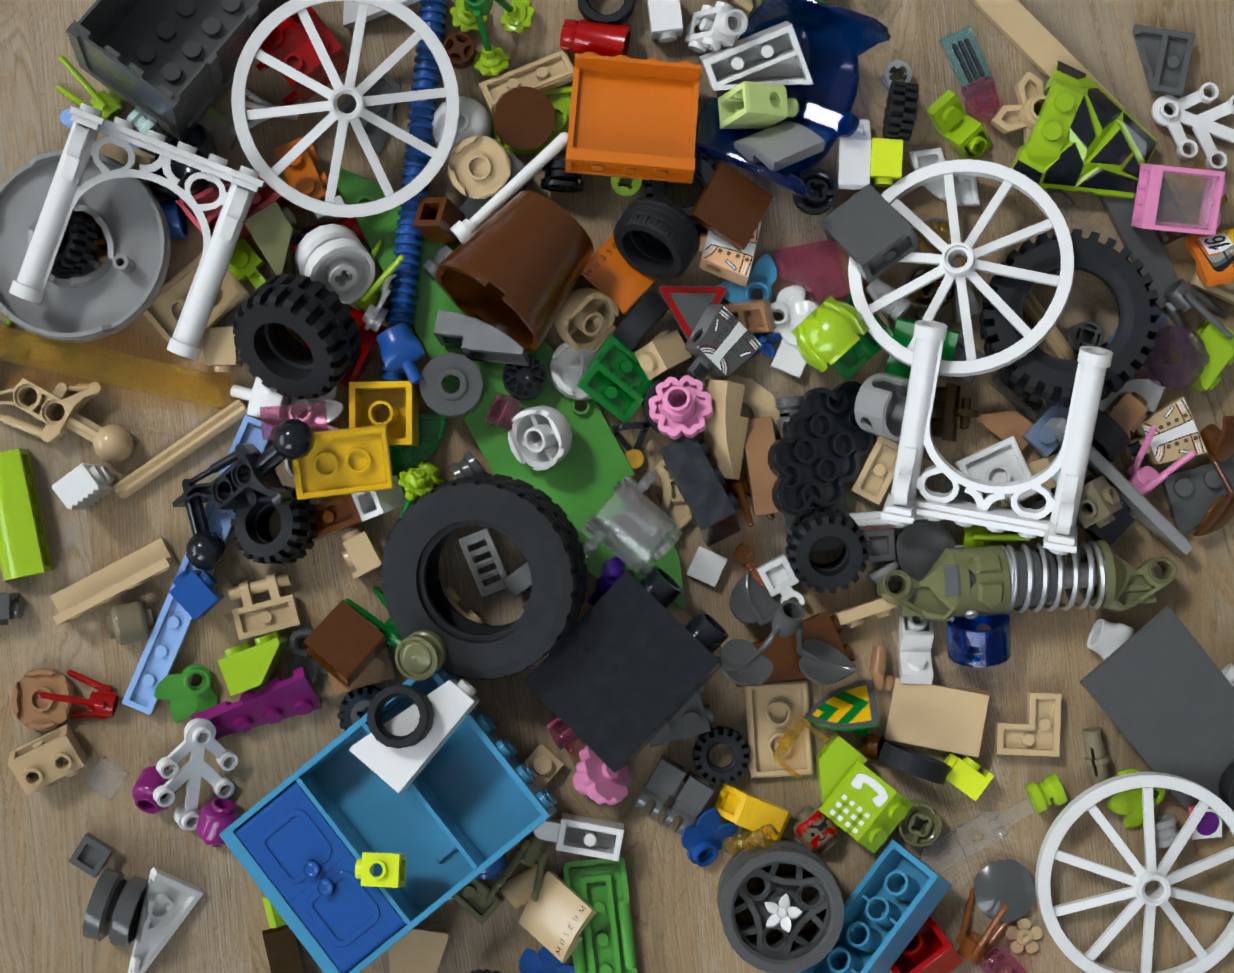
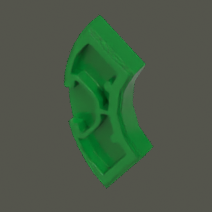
M436 413L419 414V447H389L392 476H399L401 471L407 472L409 466L416 467L421 460L426 462L431 458L444 437L447 418H442Z

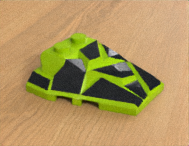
M1057 61L1044 89L1048 94L1028 141L1019 147L1011 168L1027 176L1043 190L1052 188L1070 193L1080 191L1093 193V195L1133 199L1137 191L1141 163L1149 164L1158 140L1086 73Z

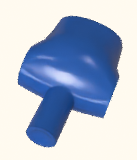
M406 323L395 325L376 337L381 349V358L390 373L403 368L411 385H415L423 380L414 362L425 355V351L418 338L412 334Z

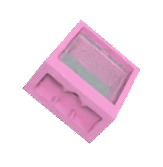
M1141 163L1131 226L1142 229L1215 236L1216 229L1220 226L1222 219L1220 204L1221 198L1225 195L1227 189L1226 172Z

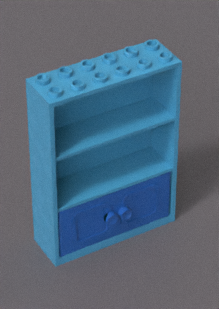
M441 668L425 680L416 681L408 679L403 685L415 686L428 695L447 681L457 679L458 676L446 673ZM399 696L392 698L383 708L381 716L383 724L412 706L414 702L407 697ZM476 706L404 792L397 793L349 751L355 743L371 733L366 713L219 834L324 973H360L558 811L554 806L557 801L547 788L541 790L534 781L537 775L527 763L522 765L514 756L517 750L506 737L503 740L495 731L497 725L487 713L482 715ZM362 852L407 853L405 887L361 886V879H356L355 877L356 860L362 859ZM375 864L374 874L380 876L383 871L382 866Z

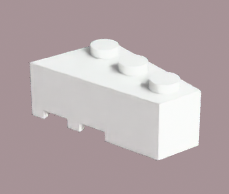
M788 21L738 40L731 47L721 48L719 51H712L699 57L708 83L713 91L731 90L743 81L778 85L813 84L794 28Z

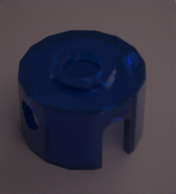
M1003 614L977 616L973 619L966 617L950 618V621H947L948 658L954 663L968 667H990L1006 662L1011 657L1010 616ZM985 623L991 629L977 630V626Z

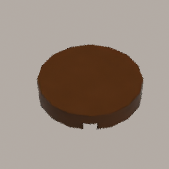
M527 86L512 88L503 93L495 103L492 114L494 129L499 139L509 147L520 150L535 149L544 144L553 133L556 121L554 107L549 98L540 90Z

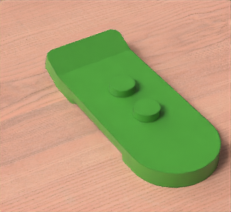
M619 856V861L598 858L565 863L563 867L564 882L597 910L580 934L583 939L572 952L574 972L638 973L627 870L624 858Z

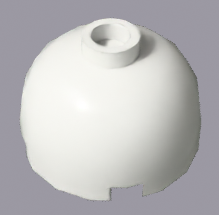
M465 96L459 97L457 132L452 148L447 156L448 158H451L450 155L453 148L463 139L471 136L493 137L492 119L486 108L475 99ZM446 101L441 103L434 112V120L431 123L433 125L432 136L436 146H438L444 127Z
M545 405L530 407L513 417L511 421L513 422L512 430L508 431V441L512 453L521 464L527 463L529 466L534 467L532 469L536 471L547 470L567 456L571 449L573 433L569 421L557 409Z

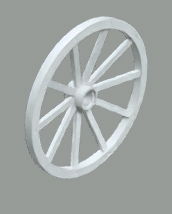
M290 0L269 14L254 30L241 52L234 72L231 98L233 122L241 147L255 171L260 172L259 176L279 195L293 204L322 215L347 218L365 217L385 212L405 203L427 186L439 172L452 148L457 132L459 92L450 58L431 28L412 10L395 0ZM345 1L359 3L345 85L342 84L306 8L328 2ZM368 5H371L396 16L415 32L363 82L355 87ZM298 13L334 88L333 90L259 49L270 33L292 15ZM421 39L424 41L438 65L444 88L363 96ZM254 58L324 96L328 101L246 110V84ZM343 94L353 96L356 101V107L351 113H342L337 107V99ZM445 97V121L437 148L430 146L365 109V106ZM330 111L323 120L272 168L268 166L258 151L247 121ZM360 117L431 157L424 169L400 190L393 191L360 122ZM338 120L325 201L299 192L283 181L278 175ZM349 122L384 192V198L358 204L334 203Z
M965 159L944 161L925 166L899 179L881 194L912 227L942 253H909L899 262L940 266L870 305L866 301L860 270L856 262L849 256L848 277L854 306L863 315L867 326L870 328L868 333L881 348L895 359L911 367L916 337L913 336L907 348L902 346L882 329L873 315L943 276L945 277L922 320L934 321L951 286L956 282L967 361L941 360L939 375L965 377L998 370L1024 357L1048 336L1062 316L1069 300L1074 278V252L1069 228L1056 203L1037 183L1012 168L988 161ZM954 176H978L1002 182L965 242L962 243ZM944 178L951 244L948 245L899 199L924 184ZM1012 187L1029 197L1047 217L1042 222L973 249ZM1053 229L1060 248L1061 270L1060 276L978 259ZM963 257L967 259L963 267L955 268L950 265L955 258ZM976 271L1055 286L1057 289L1043 318L1031 330ZM967 280L1023 336L1021 340L1001 352L976 359Z
M1134 772L1112 777L1095 784L1074 798L1060 812L1045 835L1039 851L1035 872V891L1039 911L1048 932L1065 956L1086 973H1138L1114 969L1095 961V959L1144 904L1140 973H1204L1219 963L1233 949L1234 914L1219 938L1209 948L1204 950L1168 901L1169 897L1234 912V901L1170 886L1234 859V846L1168 873L1209 807L1222 818L1234 838V812L1217 795L1200 784L1181 776L1161 772ZM1153 787L1180 791L1199 800L1158 867H1156ZM1142 788L1145 866L1139 863L1095 805L1096 803L1119 792ZM1088 810L1134 872L1129 874L1059 850L1058 847L1072 824ZM1054 859L1131 886L1053 906L1050 885L1052 865ZM1150 881H1157L1156 886L1152 890L1145 891V886ZM1134 897L1085 954L1068 939L1056 918ZM1156 906H1160L1197 956L1179 966L1151 972Z

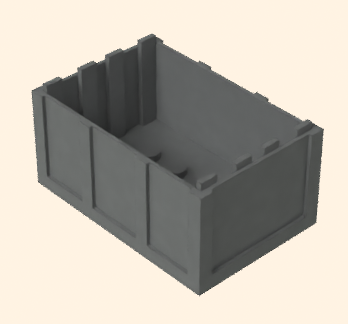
M96 0L78 22L74 20L66 31L81 69L182 142L233 82L238 59L254 30L269 14L290 0Z

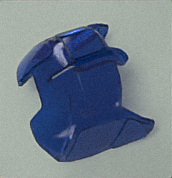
M765 0L751 15L746 31L740 35L738 40L784 21L792 24L813 84L784 85L787 90V98H795L798 102V107L801 109L795 117H787L779 123L791 121L812 130L825 140L824 151L776 172L770 170L761 161L753 163L734 148V142L764 129H720L718 99L715 97L707 99L699 117L696 147L710 157L754 172L805 198L806 194L811 196L813 191L805 185L800 175L814 168L828 154L838 137H850L858 128L859 117L850 112L857 95L859 83L858 56L878 43L889 41L891 36L888 33V28L877 19L834 5L831 7L816 0Z

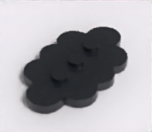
M843 382L838 384L833 391L823 387L808 390L801 398L800 412L793 413L785 419L782 426L783 438L775 441L768 452L770 470L778 477L772 488V500L779 512L785 515H799L804 513L811 505L816 508H830L841 500L844 492V483L853 481L860 472V457L870 452L875 436L860 429L855 419V400L862 385L859 382Z

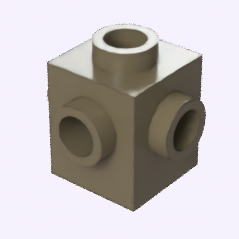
M1104 475L1083 485L1077 521L1082 523L1084 529L1095 523L1098 528L1105 526L1115 520L1113 513L1123 508L1120 504L1118 492L1109 485Z

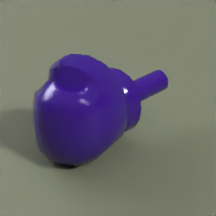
M618 557L605 560L601 576L596 582V591L588 599L591 605H594L602 594L604 595L625 573L627 568L623 560Z

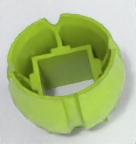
M829 296L791 333L796 337L798 351L805 362L822 373L828 368L827 362L830 365L835 363L861 339L858 334L865 335L870 328L867 326L863 315L855 307L842 301H836L832 296Z

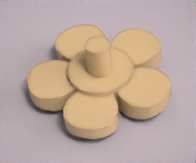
M1020 918L1017 921L1018 929L1015 926H1009L1006 929L1007 938L1012 940L1010 949L1017 954L1021 953L1024 948L1030 954L1035 953L1038 950V944L1034 940L1042 937V930L1038 926L1031 927V922L1027 918Z

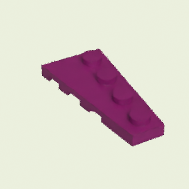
M302 666L293 670L294 676L286 680L280 677L268 682V688L259 692H254L252 689L240 694L239 701L234 703L224 701L191 716V720L202 718L211 721L216 728L214 739L218 740L225 735L246 732L254 727L268 723H278L282 719L296 715H306L313 710L323 707L318 691Z

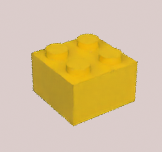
M410 381L349 382V428L386 424L389 447H419V384L411 385Z

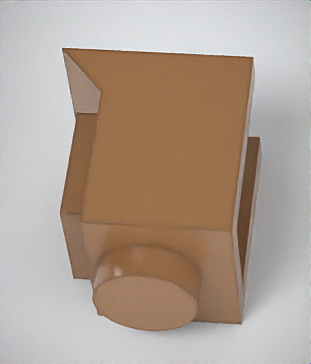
M1128 391L1119 393L1104 413L1114 419L1125 430L1130 439V433H1134L1147 417L1145 414L1148 410L1146 407L1147 401L1135 392L1131 394Z

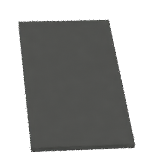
M1166 606L1085 676L1080 683L1153 772L1168 773L1189 779L1207 788L1220 798L1218 785L1221 775L1228 765L1234 762V687L1172 609ZM1168 789L1187 813L1188 806H1196L1199 802L1197 798L1191 795Z

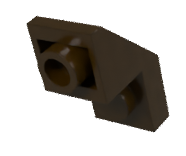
M287 924L279 928L262 931L271 973H307L303 963L301 942Z

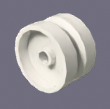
M338 224L318 226L307 233L297 246L294 260L298 273L310 277V280L313 282L320 281L326 284L325 288L330 292L334 290L340 296L338 299L343 304L353 303L361 298L371 287L375 277V263L355 233L346 226Z

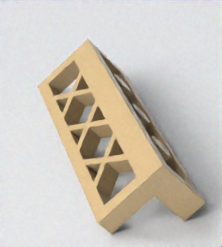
M160 538L51 595L50 597L59 614L53 616L56 624L69 623L178 566L165 538Z

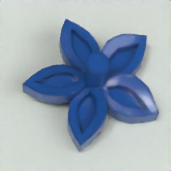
M768 332L753 334L762 346L751 357L759 355L763 350L766 356L774 358V348L772 345L780 340L781 335L777 333L768 334Z

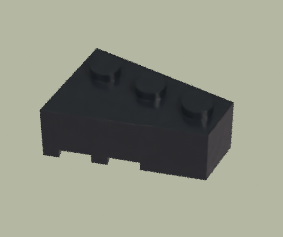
M685 436L661 448L662 458L680 494L683 496L693 520L696 521L706 546L709 547L741 531L736 514L740 507L733 493L726 494L722 484L726 483L719 467L712 468L707 459L712 455L704 439L698 442L696 436L694 438Z

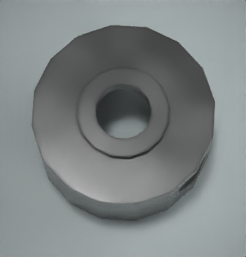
M456 353L441 354L430 360L421 373L423 380L419 382L421 396L427 406L436 412L438 416L451 420L465 418L473 413L482 402L484 394L482 374L476 364L466 356ZM449 375L456 376L460 380V388L455 393H447L442 388L443 379Z

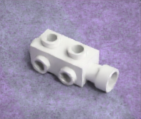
M717 1L715 7L702 5L701 11L694 12L692 21L686 28L687 35L684 42L688 43L689 49L702 54L710 50L719 51L721 48L731 47L737 42L740 35L746 31L748 26L747 16L742 10L734 9L732 5ZM696 25L701 30V33L695 34L694 28Z

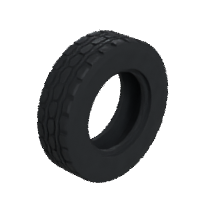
M474 474L447 482L418 498L417 501L413 502L402 513V518L397 520L391 530V537L387 539L383 552L385 557L381 565L383 598L386 600V608L391 621H394L395 628L403 640L418 630L433 631L443 640L447 650L446 660L442 665V669L446 673L458 677L467 676V679L484 680L489 678V680L506 678L508 675L513 676L525 671L528 667H532L542 660L571 631L582 610L581 605L584 604L587 590L585 583L588 581L587 564L584 561L586 559L582 542H579V534L572 521L569 522L566 518L568 515L557 503L555 504L551 501L552 498L540 489L536 490L533 488V485L520 479L513 480L511 476L495 474L494 476L491 474ZM465 526L489 527L505 534L520 548L530 568L532 589L528 605L518 620L505 625L491 626L480 624L463 616L449 602L440 583L439 559L445 542L456 529Z

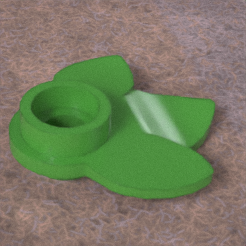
M191 664L184 668L181 673L168 674L158 683L154 692L155 698L169 700L170 715L175 723L189 718L196 710L202 712L217 705V694L210 686L212 682L211 673L201 664ZM194 674L201 676L197 684L190 683V677Z

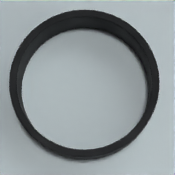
M884 741L878 757L879 761L891 767L944 785L951 767L928 755Z

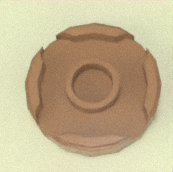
M38 668L28 671L13 688L11 698L13 713L29 729L47 731L58 728L69 719L74 711L75 704L39 698L38 693L46 692L76 697L73 684L66 675L55 669Z

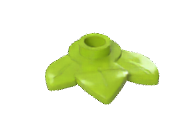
M1132 768L1118 772L1117 776L1141 771ZM1153 787L1154 806L1160 804L1164 799L1165 788ZM1142 788L1111 795L1105 802V806L1116 814L1124 815L1123 824L1126 828H1134L1143 824Z

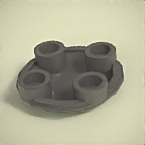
M929 520L916 521L906 526L895 538V555L899 569L917 581H920L929 572L946 548L955 547V541L950 531L942 524Z
M1013 859L991 862L974 878L976 903L982 912L992 919L999 912L1002 905L1006 903L1009 908L1001 921L1010 922L1018 920L1030 911L1035 902L1036 891L1033 876L1025 866Z

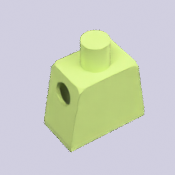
M743 81L718 98L720 129L769 128L787 117H795L798 113V102L795 98H787V90L784 85Z

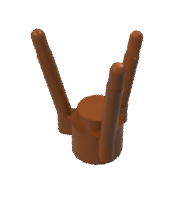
M972 888L967 900L961 929L955 941L960 944L957 953L966 960L979 965L983 957L987 956L991 947L1012 921L1002 922L996 929L1009 908L1008 904L1005 903L983 935L974 931L967 935L975 902L974 888Z

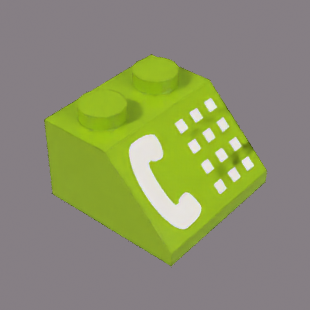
M857 760L819 808V811L875 854L886 842L897 825L905 818L914 804Z

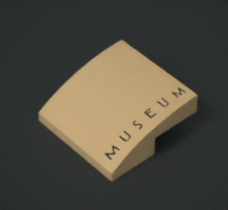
M547 871L542 878L537 902L532 901L531 895L520 917L519 924L558 960L565 963L583 939L580 934L597 910L554 872Z

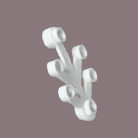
M1207 82L1198 91L1180 99L1171 95L1159 97L1152 105L1151 114L1157 124L1168 128L1177 147V156L1181 160H1190L1198 152L1197 143L1187 139L1181 125L1183 124L1192 128L1206 158V167L1209 170L1217 171L1225 167L1227 156L1224 152L1217 150L1210 135L1234 144V129L1214 122L1230 114L1234 115V95L1226 103L1198 115L1185 110L1201 102L1208 104L1215 100L1219 95V89L1216 84ZM1205 88L1212 92V97L1204 95ZM1164 106L1171 107L1173 114H1166ZM1183 145L1191 148L1190 155L1184 153ZM1213 156L1220 159V166L1213 164Z
M195 718L187 723L184 729V741L167 757L161 758L156 765L158 773L164 779H169L164 785L157 787L153 792V799L160 807L170 806L175 800L174 792L187 781L185 802L176 808L173 817L181 829L188 831L196 829L200 815L198 800L201 777L213 786V791L221 799L230 797L235 789L233 783L227 777H221L204 761L206 748L217 757L216 762L224 771H231L237 766L238 757L232 750L225 749L214 739L216 735L215 726L211 721L202 718ZM191 752L190 760L179 770L177 763ZM231 757L228 762L224 763L227 758ZM171 765L168 770L164 771L166 766ZM227 785L224 790L220 791L223 786ZM168 793L166 798L160 799L163 794Z

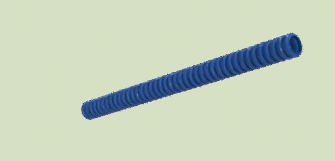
M421 0L420 4L423 7L419 10V14L422 15L420 18L431 28L442 45H444V40L441 38L445 36V31L442 28L446 27L444 18L447 17V11L444 9L448 8V2L446 0ZM421 39L418 42L419 45L415 48V52L418 55L414 57V62L417 65L413 66V71L416 74L412 76V81L415 82V84L411 85L412 91L438 88L436 85L440 84V79L437 77L441 74L431 51ZM438 98L417 100L409 104V110L412 113L408 114V119L411 121L407 124V129L410 130L408 133L429 145L434 141V137L431 135L433 130L431 123L434 120L433 114L437 110L434 104L438 103ZM405 143V148L408 151L404 153V158L407 161L403 162V167L406 171L402 172V177L405 180L401 181V187L410 183L431 159L430 156ZM429 185L425 186L414 197L399 205L402 208L398 210V216L401 218L397 220L399 229L396 230V235L399 237L395 240L397 249H394V255H396V258L399 255H403L404 260L392 273L397 274V276L391 280L393 288H390L392 297L388 301L391 307L388 308L390 317H387L386 320L389 323V327H386V330L395 325L406 323L412 334L414 332L411 329V326L415 323L412 320V316H415L416 313L413 310V306L417 304L414 297L418 295L415 287L419 285L416 277L420 276L417 268L421 266L418 258L422 256L419 248L423 247L420 239L424 236L413 226L420 198L428 197L425 191L429 189ZM386 366L381 367L384 376L380 377V381H408L403 368L390 373Z

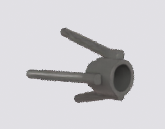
M1182 278L1168 287L1164 293L1167 301L1163 306L1170 312L1185 343L1190 342V337L1176 309H1181L1182 312H1185L1193 306L1228 339H1233L1234 335L1200 302L1221 317H1225L1226 312L1196 290L1189 281H1185Z

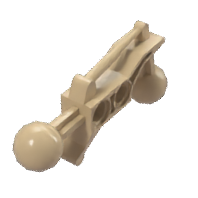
M0 321V357H3L12 348L14 336L8 325ZM22 378L13 389L0 391V405L16 406L46 423L43 429L12 416L0 414V421L40 437L44 442H55L71 430L92 442L96 455L102 461L110 464L126 460L132 453L134 445L133 438L125 427L118 424H108L102 427L80 414L90 399L104 393L105 387L102 383L91 382L69 385L60 382L51 391L34 380ZM34 389L37 393V400L30 406L26 396L30 390ZM70 391H77L76 394L67 397ZM61 404L65 414L61 420L57 421L54 418L53 412L56 406Z

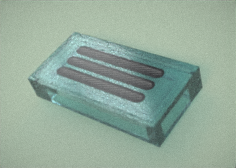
M970 26L940 39L941 47L965 97L995 83Z

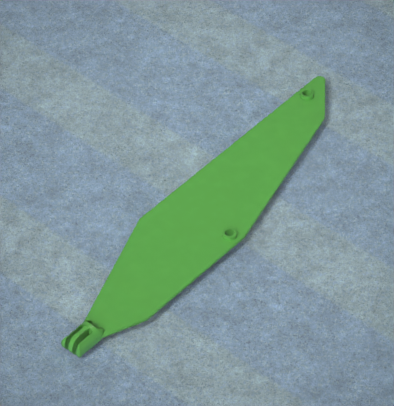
M340 168L337 187L346 204L370 202L385 197L379 184ZM400 206L379 214L356 217L361 232L371 250L378 239L381 238L384 241L376 257L383 272L392 264L393 259L396 258L394 249H397L395 240L399 237L396 235V230L399 229L397 220L401 218L398 216V210L402 208ZM423 237L420 239L423 247L419 248L422 256L418 258L421 266L417 268L420 276L416 277L419 285L415 287L418 295L414 297L417 304L413 306V310L416 311L415 316H412V320L415 321L413 327L431 360L438 355L446 353L466 356L461 347L441 345L433 334L438 310L465 314L450 300L443 289L433 281L422 267L428 259H434L438 255V250L444 245H447L452 251L457 246L456 244L431 243ZM543 340L536 351L526 352L527 355H532L541 361L547 374L546 384L542 393L536 398L527 401L517 400L505 390L502 377L506 364L472 360L482 374L484 394L482 402L477 409L463 419L493 474L511 476L513 480L520 479L533 485V488L536 490L540 489L552 498V502L557 503L568 515L566 518L569 522L572 521L579 534L578 539L579 542H582L586 556L584 561L587 564V571L598 579L601 576L605 560L612 557H618L623 560L627 570L641 568L646 574L656 565L670 575L681 587L682 593L674 601L686 612L679 554L666 531L611 552L600 523L629 512L617 482L634 476L635 473L611 432L596 401L593 398L579 400L583 401L587 406L585 411L579 412L575 409V403L578 400L567 398L555 388L549 373V365L554 353L550 346ZM449 375L443 379L449 393H455L459 390V378ZM545 405L555 408L565 415L573 433L572 445L567 456L558 464L547 470L536 471L532 469L534 467L529 466L527 463L521 464L516 459L510 449L508 431L512 430L513 422L511 421L518 413L530 407Z

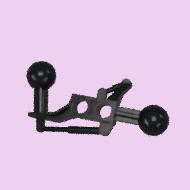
M299 419L284 421L279 424L274 432V444L265 452L261 453L253 444H237L235 451L210 465V468L191 479H184L182 481L184 493L172 504L173 507H186L193 536L186 545V556L191 565L205 571L217 568L226 556V544L222 537L209 529L203 503L212 499L219 510L243 509L249 503L251 505H262L265 502L275 505L291 504L293 500L292 494L283 488L275 468L286 458L298 460L308 456L315 443L314 432L306 422ZM231 465L212 482L196 484L210 474L217 473Z

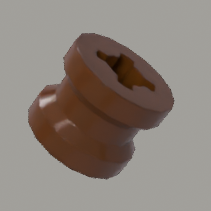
M460 32L449 35L444 41L443 46L452 66L456 69L468 68L473 64L476 56L472 39L465 33Z

